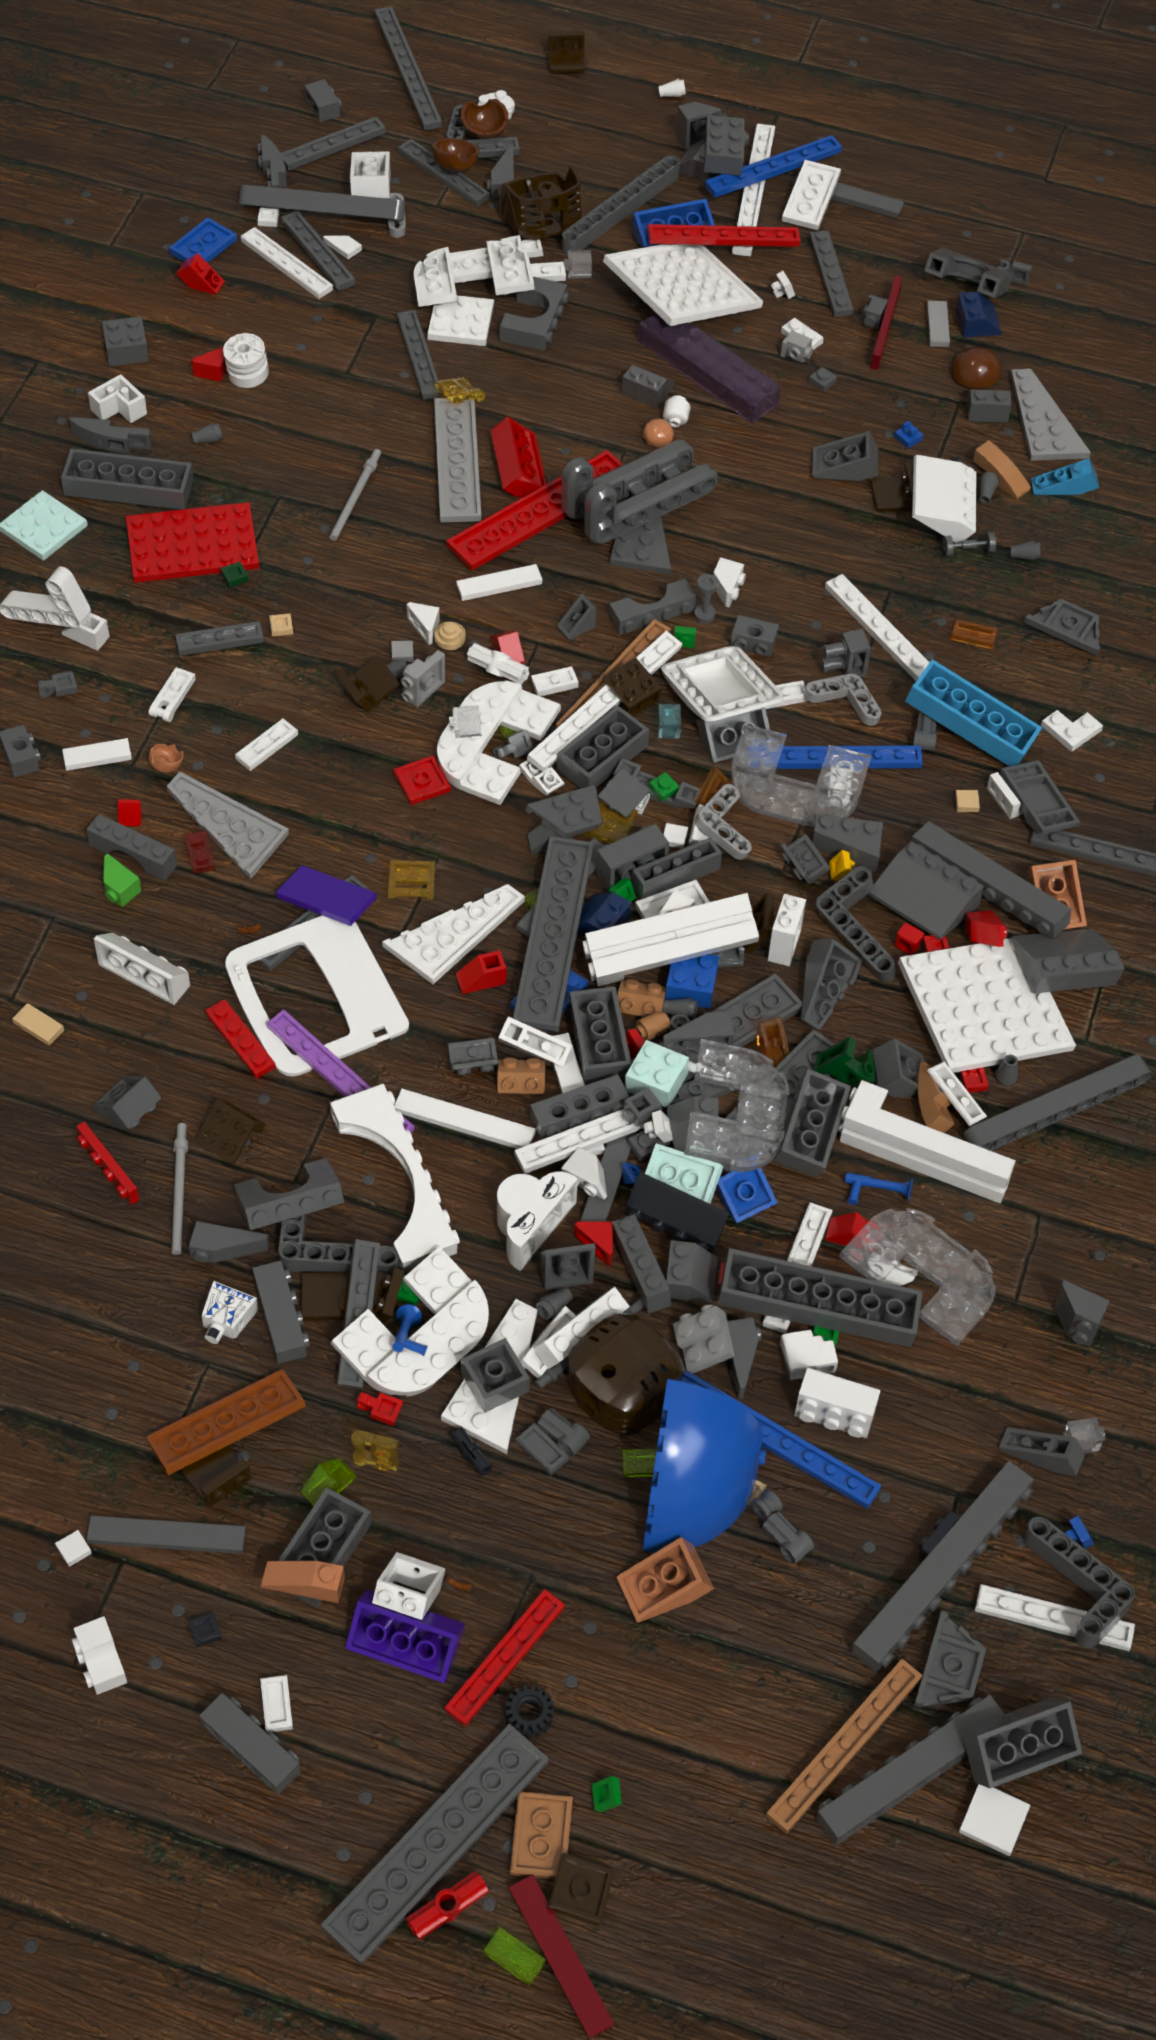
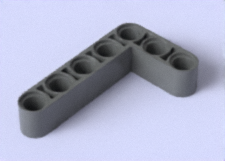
M859 866L817 898L818 913L820 918L856 956L862 959V963L878 980L890 982L896 976L893 958L847 910L867 895L874 886L870 869ZM860 879H867L864 882H858ZM843 892H849L846 896L841 895ZM825 906H832L830 909H823ZM839 921H846L844 924H837ZM857 935H858V936H861V937H860L859 939H857V940L851 939L852 937L857 936ZM868 951H875L872 955H866ZM883 966L890 967L888 970L885 971L880 970Z
M307 1214L282 1221L279 1257L284 1269L288 1268L290 1272L306 1273L349 1271L354 1244L305 1241ZM291 1233H297L295 1236H289ZM380 1246L377 1271L390 1274L394 1268L400 1269L397 1250L390 1246ZM289 1254L295 1255L294 1257L290 1258L286 1257ZM319 1256L317 1259H311L310 1257ZM338 1257L344 1258L343 1260L339 1261L335 1260ZM386 1260L393 1261L392 1263H389V1264L384 1263V1261H386Z
M1034 1517L1028 1523L1024 1536L1025 1544L1098 1601L1082 1617L1075 1635V1639L1081 1647L1087 1649L1094 1648L1129 1611L1135 1596L1134 1588L1047 1519Z

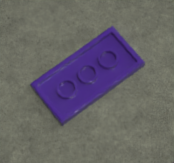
M303 865L276 892L278 899L349 926L377 899L376 893Z

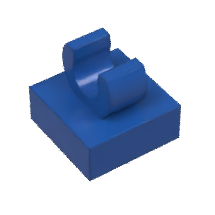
M910 421L902 424V428L895 431L894 438L908 449L922 441L923 434Z
M1079 1516L1069 1520L1074 1529L1065 1532V1534L1076 1543L1081 1541L1085 1549L1094 1545Z

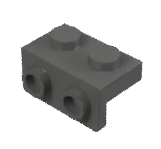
M806 834L789 846L785 843L781 844L785 850L782 853L788 864L794 863L796 868L793 871L800 880L804 878L808 884H811L831 869Z
M495 1038L448 1043L451 1072H457V1075L471 1074V1070L480 1069V1072L494 1071V1067L499 1065Z

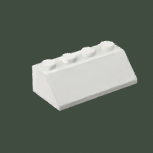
M108 933L96 935L94 938L98 964L163 1000L175 1005L190 987L189 974L183 967L169 963L164 957L150 953L145 947L131 943L126 937Z

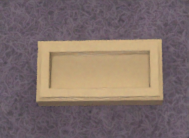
M28 1003L12 1018L15 1025L48 1046L64 1031L63 1025Z

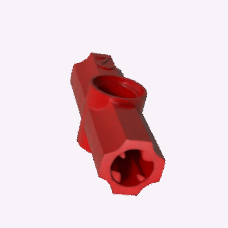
M475 1871L450 1889L440 1891L435 1899L408 1916L406 1922L414 1936L420 1941L444 1923L454 1921L460 1912L487 1895L489 1889L480 1874ZM444 1901H451L455 1904V1907L446 1911L440 1905Z

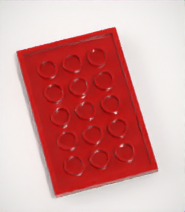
M249 502L126 516L134 583L221 573L222 567L241 562L245 570L259 569Z

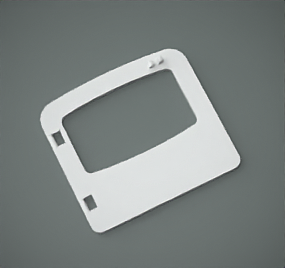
M322 915L238 947L231 951L226 958L225 964L228 976L248 1022L262 1047L275 1062L276 1069L286 1076L302 1075L313 1068L298 1055L291 1054L285 1044L267 1028V1022L270 1019L257 996L247 966L252 962L296 945L306 947L325 976L343 1012L350 1033L345 1037L324 1045L339 1059L377 1045V1043L389 1038L392 1039L400 1036L409 1029V1021L356 922L349 926ZM385 1029L386 1034L375 1038L374 1032Z

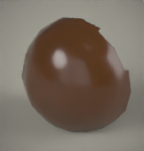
M489 99L484 105H476L474 101L466 102L461 110L462 124L466 132L475 139H492L500 136L509 120L505 105L498 99Z
M441 137V139H437L432 144V154L437 164L444 170L454 173L463 172L472 167L477 161L480 152L476 145L460 139Z
M976 346L963 350L954 359L951 371L953 378L959 384L969 388L980 389L995 385L1001 378L1002 367L996 354L987 348Z

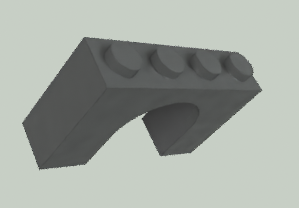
M944 247L930 252L924 270L941 278L947 275H954L972 280L979 284L977 292L993 298L1008 291L1013 277L1011 272Z
M533 277L535 290L517 292V302L540 307L546 313L535 318L505 313L500 325V341L545 351L547 344L552 342L553 330H557L558 318L563 316L564 304H568L569 293H567V284Z
M324 1158L304 1164L307 1183L290 1192H266L262 1189L257 1178L234 1184L238 1205L249 1229H257L343 1204L344 1199L340 1181L328 1159Z

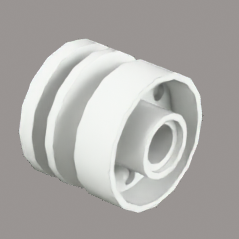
M249 333L237 334L231 337L223 348L229 380L234 385L243 388L260 385L266 380L269 373L264 342L260 337Z

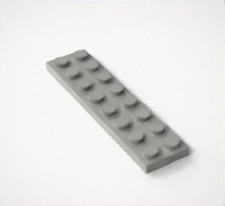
M474 397L434 398L440 522L481 521Z

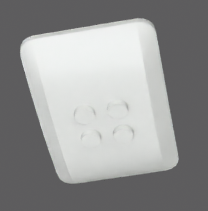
M724 647L669 662L661 667L663 676L678 696L696 715L705 721L721 720L775 705L783 700V693L739 647Z

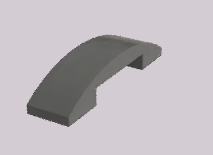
M621 758L613 774V777H615L622 768L631 776L637 777L638 781L647 788L649 782L657 778L642 772L641 765ZM682 782L678 792L663 802L651 790L648 794H650L651 800L666 805L695 808L703 789Z

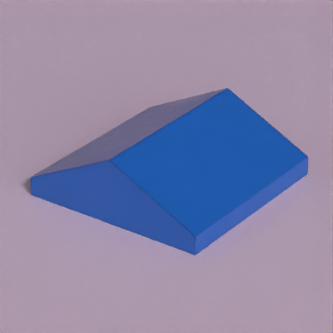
M757 1160L720 1177L716 1186L721 1203L726 1211L729 1212L735 1224L778 1203Z

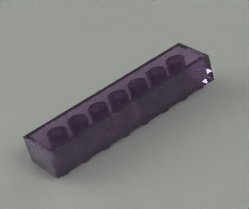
M654 313L639 324L638 342L749 422H755L779 404L780 385L693 323L670 326L657 313Z

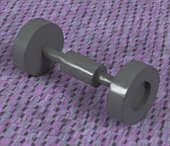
M986 532L984 541H977L976 539L964 540L961 543L953 544L951 535L944 536L942 541L945 557L953 556L954 548L956 547L968 549L977 548V545H985L987 553H992L996 550L994 532Z
M703 574L697 580V589L702 593V603L695 608L694 618L699 623L708 624L715 619V609L710 605L711 594L718 589V579L714 575Z

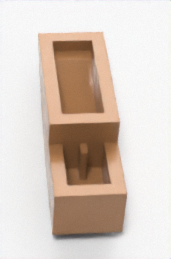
M988 440L975 450L973 462L985 471L995 473L999 480L998 487L1014 499L1018 500L1030 491L1031 487L1019 469L991 441Z
M923 1061L920 1063L918 1074V1096L922 1117L927 1127L945 1133L955 1124L947 1109L952 1103L927 1072L932 1066Z

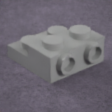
M437 650L432 656H428L425 662L417 658L412 664H408L403 671L404 677L401 679L404 692H402L401 696L407 703L419 707L445 683L444 653Z
M705 1305L701 1308L700 1313L695 1315L684 1314L679 1317V1322L673 1324L677 1345L683 1349L688 1372L696 1373L735 1356L726 1313L719 1307Z

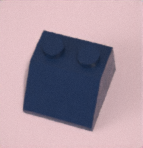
M979 292L959 293L956 313L963 338L1002 334L995 306Z
M614 892L592 895L582 908L578 933L586 937L585 933L627 923L631 918L632 902Z

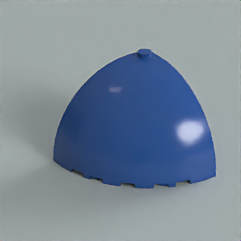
M667 1379L643 1552L656 1553L680 1537L692 1543L694 1547L700 1546L728 1529L746 1508L755 1487L759 1465L765 1464L766 1450H762L763 1432L759 1422L747 1409L737 1402L704 1387Z

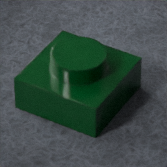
M241 562L221 568V574L229 588L249 581L248 574Z

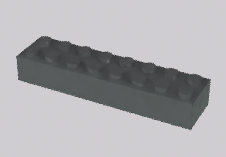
M729 1248L724 1263L717 1305L911 1347L917 1335L923 1291Z

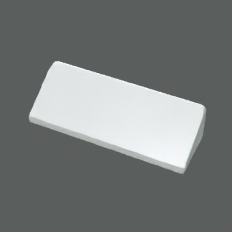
M945 1061L927 1070L969 1126L976 1125L987 1117Z

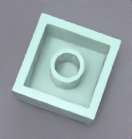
M646 1040L625 1075L626 1091L636 1094L649 1087L662 1106L667 1108L672 1103L689 1073V1057Z

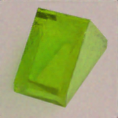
M340 1459L320 1463L301 1490V1493L315 1505L326 1487L339 1493L356 1479L357 1475Z

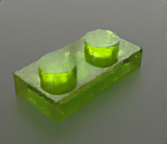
M501 1927L484 1949L485 1955L529 1986L546 1963L545 1958Z

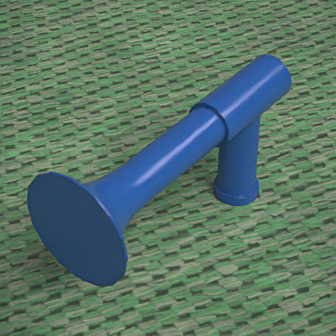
M847 1172L845 1183L852 1184L847 1202L851 1205L858 1204L861 1186L895 1191L903 1194L909 1202L914 1178L908 1182L899 1183Z
M411 1304L402 1305L396 1313L397 1320L401 1326L396 1334L392 1348L396 1352H401L405 1348L424 1356L428 1346L407 1339L409 1329L421 1322V1311Z

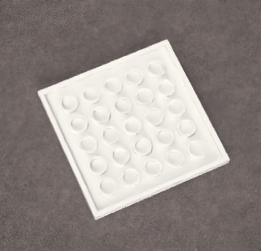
M662 244L606 254L604 256L603 262L670 326L761 308L763 304L761 298L703 245Z
M1011 938L1004 939V947L979 943L903 956L898 960L899 967L942 1062L945 1061L953 1073L1001 1064L1004 1057L1009 1054L1016 1056L1018 1061L1073 1051L1076 1046L1051 992L1033 993Z

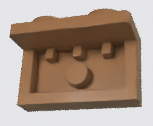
M634 979L622 980L618 990L621 1013L646 1017L655 1012H662L666 987H662L657 983H639Z
M505 1058L499 1060L498 1093L544 1094L545 1060L537 1058L527 1060Z

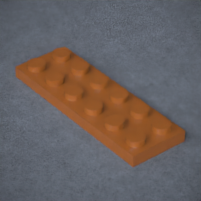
M281 1369L146 1436L167 1475H170L306 1407L292 1381L285 1371Z

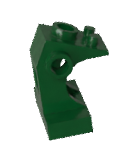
M851 1036L817 1054L814 1071L824 1075L829 1072L840 1082L850 1085L852 1089L854 1087L858 1088L861 1080L871 1084L875 1082L872 1050H868L867 1053L854 1058L857 1041Z

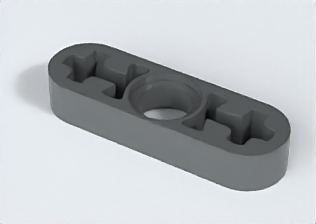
M458 105L454 108L447 131V138L465 139L466 130L462 124L461 117H459L464 105Z

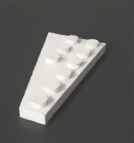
M507 884L485 894L484 898L473 903L470 901L463 904V907L456 911L452 909L421 923L419 928L410 932L406 930L395 939L390 940L389 938L382 941V946L430 983L434 984L524 903L525 896Z
M515 1299L485 1347L506 1338L520 1361L530 1348L537 1318V1309ZM464 1379L442 1413L441 1420L457 1429L463 1427L467 1434L507 1454L519 1397L484 1413Z

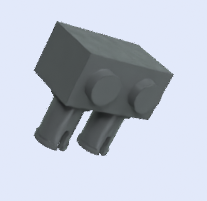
M863 629L843 633L842 640L839 643L823 645L822 651L825 659L820 661L823 673L841 669L844 675L856 674L859 677L867 675L871 647Z

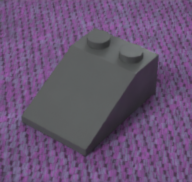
M867 431L813 447V477L861 481L878 476V446L871 432Z
M595 1243L541 1252L540 1268L544 1289L549 1290L593 1283Z

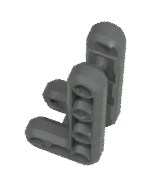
M686 440L673 441L594 479L593 466L585 458L576 457L570 459L562 470V510L571 519H579L585 516V535L594 544H603L707 495L716 487L718 474L709 464H701L682 473L680 472L687 468L694 459V448ZM664 479H667L666 481H664V482H662V483H660V484H658V485L656 484V485H654V486H652V487H650V488H647L648 486H650V485H652V484H654V483H656V482H659V481H662V480H664ZM632 494L634 495V496H632V497H630V498H628V499H626V500H624V501H621V502H618V503H617V501L620 500V499H622V498H626V497H628V496H630V495H632Z

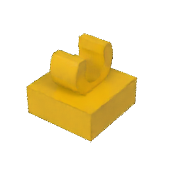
M841 850L829 861L831 880L838 882L852 871L851 867L855 865V862L850 860L849 852Z

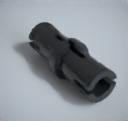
M463 1427L458 1428L452 1433L451 1439L454 1440L462 1451V1457L467 1461L469 1460L478 1472V1475H486L493 1466L482 1454L480 1445L473 1442Z

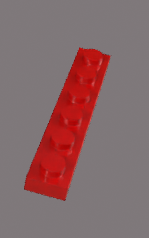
M544 1589L445 1706V1712L466 1727L565 1609V1604Z

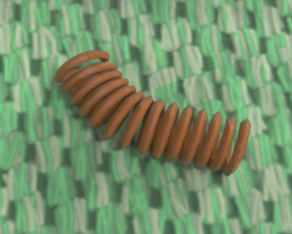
M256 924L253 927H238L239 933H243L244 930V933L248 934V931L249 933L257 932L261 929V926Z
M453 1577L446 1579V1582L455 1589H463L464 1591L465 1588V1591L469 1592L472 1587L470 1584L456 1581Z

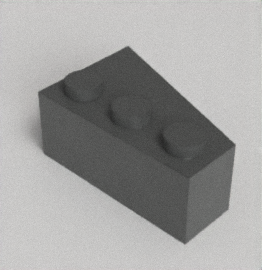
M816 814L812 843L816 849L832 856H836L841 850L850 853V860L854 861L856 866L859 863L870 868L871 872L876 873L883 822Z

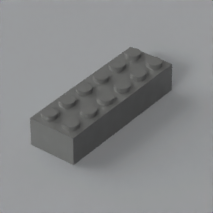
M70 449L61 477L64 496L179 510L186 509L194 481L192 463L80 449Z

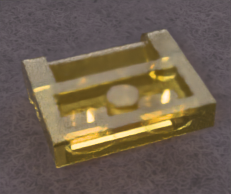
M465 377L435 381V389L453 403H463L464 400L470 399L481 402L485 398V392L480 388H475Z
M390 860L388 898L406 896L427 897V899L434 900L435 862ZM396 884L427 885V888L396 887Z
M361 1430L352 1433L351 1442L355 1448L353 1453L355 1465L364 1466L365 1464H371L380 1470L388 1471L391 1469L397 1471L399 1465L398 1440ZM365 1445L371 1446V1451L365 1450Z

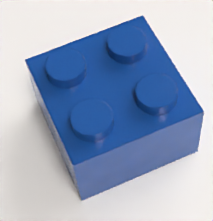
M707 954L672 963L666 986L665 1000L692 997V1000L698 1001V1007L710 1009L718 971L719 956Z

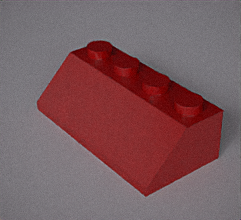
M507 416L491 430L492 443L496 453L495 457L499 467L498 471L502 481L501 485L506 493H511L517 498L525 497L546 485V478L536 434Z

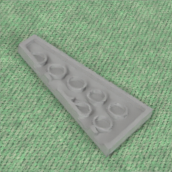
M1012 369L1010 376L1030 461L1090 458L1091 452L1032 369Z
M179 772L167 785V792L250 880L289 835L288 828L182 772Z

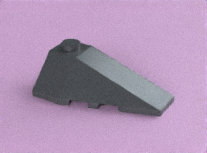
M833 938L813 940L806 960L801 1020L816 1031L821 1029L832 1014L836 1002L842 1000L845 996L844 991L847 987L852 986L855 982L862 963V959Z
M694 1096L667 1106V1117L670 1120L672 1142L674 1145L673 1149L716 1162L718 1099Z

